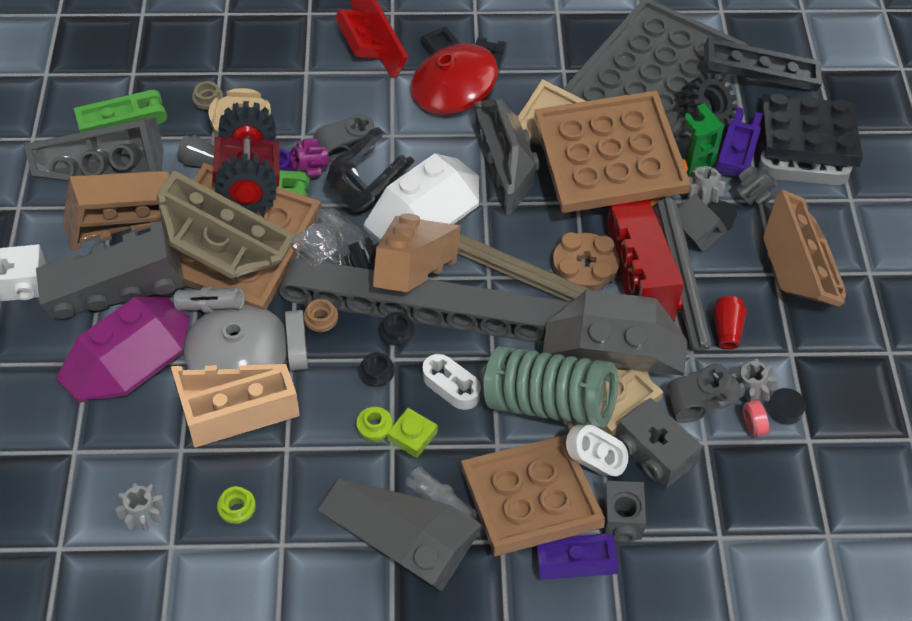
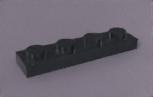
M708 37L704 44L705 69L812 91H818L822 85L820 60Z

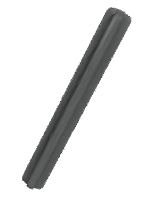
M667 197L664 200L658 201L657 209L664 237L684 282L681 295L682 312L690 345L693 350L700 352L711 347V339L677 203L671 197Z

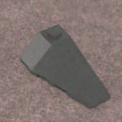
M156 118L24 144L32 176L69 180V176L162 171L163 144Z
M343 479L336 481L318 508L319 512L441 592L483 528L482 524L452 505Z

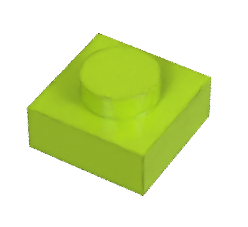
M407 408L387 433V440L418 458L438 433V425Z

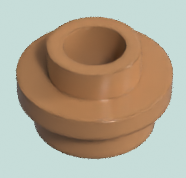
M314 300L304 311V322L312 331L325 332L337 324V309L328 300Z

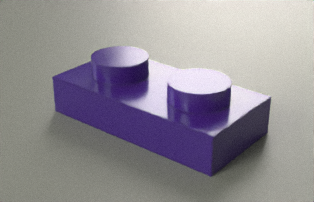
M613 534L567 537L537 545L540 580L618 574V561Z

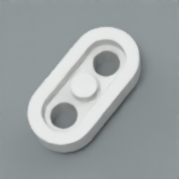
M579 424L569 431L566 448L573 460L603 476H619L625 471L628 464V451L622 441L594 425Z

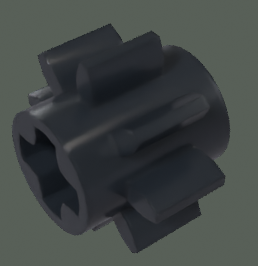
M370 236L347 245L350 254L343 257L346 266L374 270L376 247L379 243L373 244Z

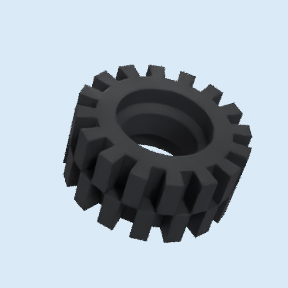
M706 73L684 85L682 87L683 91L679 93V98L683 100L678 102V106L684 107V111L680 112L681 116L684 117L686 113H689L697 121L698 113L696 109L698 105L705 103V96L711 104L713 114L724 126L728 125L735 118L736 114L734 111L737 110V104H733V101L737 100L736 95L730 94L733 88L731 85L726 87L725 83L727 80L724 78L719 79V75L715 73L713 75Z

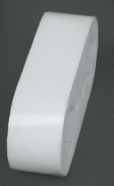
M434 354L423 362L422 377L424 383L451 405L458 409L468 410L479 403L481 393L479 380L451 358L443 354ZM432 369H434L435 371H440L441 369H444V375L439 372L433 375ZM468 388L471 389V395L466 392L462 395L458 394L459 389L462 391Z

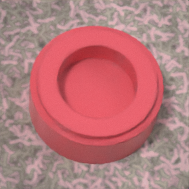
M758 399L744 403L743 416L750 434L755 438L769 434V422L762 403Z

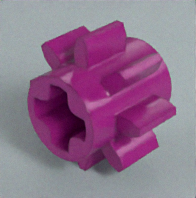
M303 139V141L297 142V147L291 149L290 165L293 171L305 172L307 177L316 178V176L322 175L321 170L327 169L329 163L328 151L326 147L318 146V139Z

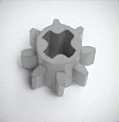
M708 166L693 170L691 177H689L691 189L688 199L696 194L706 205L712 201L717 203L719 196H724L726 182L721 181L722 174Z
M758 359L746 364L740 362V373L732 374V377L741 386L740 398L744 397L748 401L757 399L762 401L764 399L768 402L770 400L769 390H777V378L772 377L773 366H765Z
M133 483L132 488L128 489L125 493L118 494L123 505L115 508L118 519H125L124 523L128 531L136 527L148 532V528L155 522L162 521L158 509L165 507L162 495L156 496V491L152 484L146 488Z

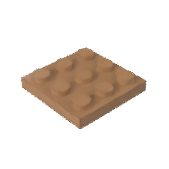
M566 435L461 461L463 476L494 556L604 528L605 517L580 464L568 454Z

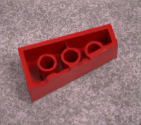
M649 199L610 205L607 226L610 237L614 241V248L619 254V272L625 294L657 298L673 322H675L677 310L682 308L681 295L684 282L659 225L657 212H654Z

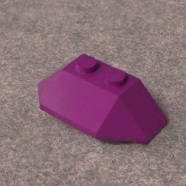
M133 297L77 337L56 377L57 382L78 403L88 402L89 399L127 396L183 354L190 318L182 310L176 309L174 302L168 297Z

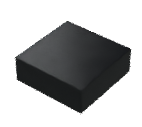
M447 27L421 36V45L429 55L443 47L460 44Z

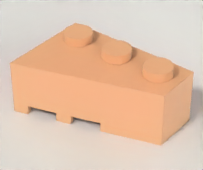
M286 364L240 365V369H218L217 365L205 366V370H183L182 366H171L194 448L300 416L297 394Z

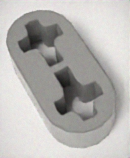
M303 310L285 311L290 371L308 369Z

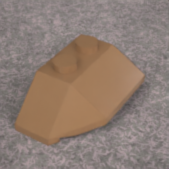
M781 189L776 195L763 236L768 250L767 256L772 262L777 276V284L786 293L840 307L845 303L846 289L827 240L816 219L808 212L807 208L809 206L805 199Z

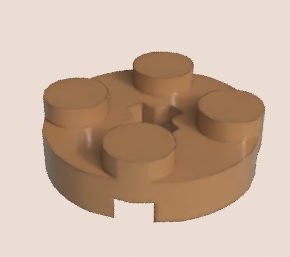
M570 232L562 237V241L556 246L552 268L554 274L588 289L601 291L604 285L610 281L612 283L616 279L620 259L617 250L614 248V241L610 237L591 233L576 234ZM588 259L592 262H590L589 267H585L582 261L579 260Z

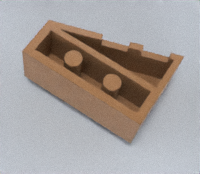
M168 172L69 176L62 223L71 251L80 249V243L101 237L102 242L111 240V234L130 228L132 231L138 232L150 228V225L162 221L156 196L168 179Z
M409 213L395 216L376 247L373 287L409 292L427 281L430 272L433 271V273L439 274L443 271L444 264L454 265L457 263L461 225L421 220L418 215Z

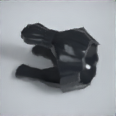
M379 127L369 130L360 143H356L350 151L336 157L331 163L326 179L329 187L334 188L341 195L342 202L347 204L352 212H363L376 205L386 187L404 174L405 170L415 161L411 156L406 158L404 155H400L369 186L363 183L358 175L356 163L369 148L382 138L385 132Z

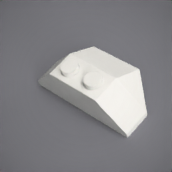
M434 153L386 187L363 227L380 242L395 216L405 213L418 215L421 220L455 224L479 206V175L457 158Z

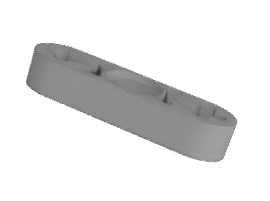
M764 151L758 165V169L762 166L765 167L775 180L842 185L846 183L853 166L765 158ZM807 163L811 165L813 169L803 170L799 168L797 164Z

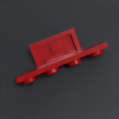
M351 0L350 5L354 11L339 9L335 19L354 55L360 58L381 59L390 77L397 78L406 63L408 55L377 0Z

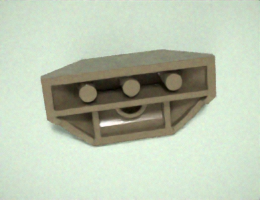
M175 170L172 171L156 196L169 246L231 279L279 264L296 236Z

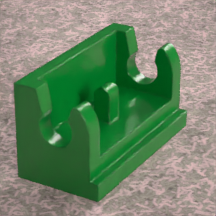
M705 103L697 106V121L689 113H686L684 119L685 124L692 131L685 159L689 169L687 171L688 177H691L692 171L699 167L708 166L714 168L724 130V125Z

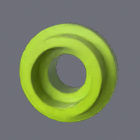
M381 407L366 408L357 418L359 434L371 442H379L385 439L387 433L393 427L391 414ZM373 420L381 421L379 424L372 425L369 423Z
M237 486L225 490L217 503L220 517L231 524L247 521L254 514L256 508L252 493ZM235 504L243 505L241 509L231 510V507Z

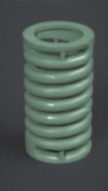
M498 346L494 349L487 363L484 376L485 402L493 410L512 411L516 414L525 413L528 416L537 415L541 418L550 417L557 421L563 419L569 423L577 421L582 425H594L598 428H604L610 422L618 395V371L613 362L603 360L591 362L588 358L578 360L575 356L565 358L562 354L552 356L549 352L539 354L535 350H530L526 353L522 348L517 349L508 346ZM504 363H506L505 371H503ZM502 376H504V386H503V388H502ZM606 381L609 382L608 397H604ZM604 401L606 402V405L603 412L600 414V410L602 408Z

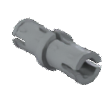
M203 286L201 290H177L173 300L175 308L180 311L202 310L205 313H213L215 309H242L245 295L240 287L216 289L214 286Z

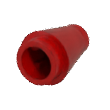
M724 296L716 300V305L712 311L719 347L732 350L740 347L747 308L744 306L741 298Z

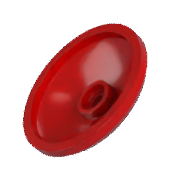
M460 43L443 47L430 54L415 71L410 86L412 97L421 109L429 113L453 114L464 111L474 106V102L483 100L493 89L498 78V65L493 54L479 45Z

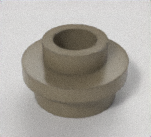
M210 81L199 83L192 94L194 105L203 110H209L210 104L215 98L218 97V100L223 98L222 90L217 84Z

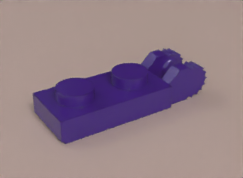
M737 107L735 112V118L729 124L716 168L719 173L738 178V175L751 165L761 130L759 124L763 114L756 112L752 118L751 125L742 123L744 109Z

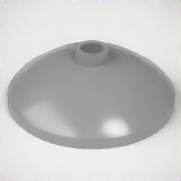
M244 304L242 309H215L213 313H206L199 318L189 330L184 346L185 361L189 370H205V366L217 365L218 369H240V365L285 364L288 358L286 329L280 319L269 310H262Z

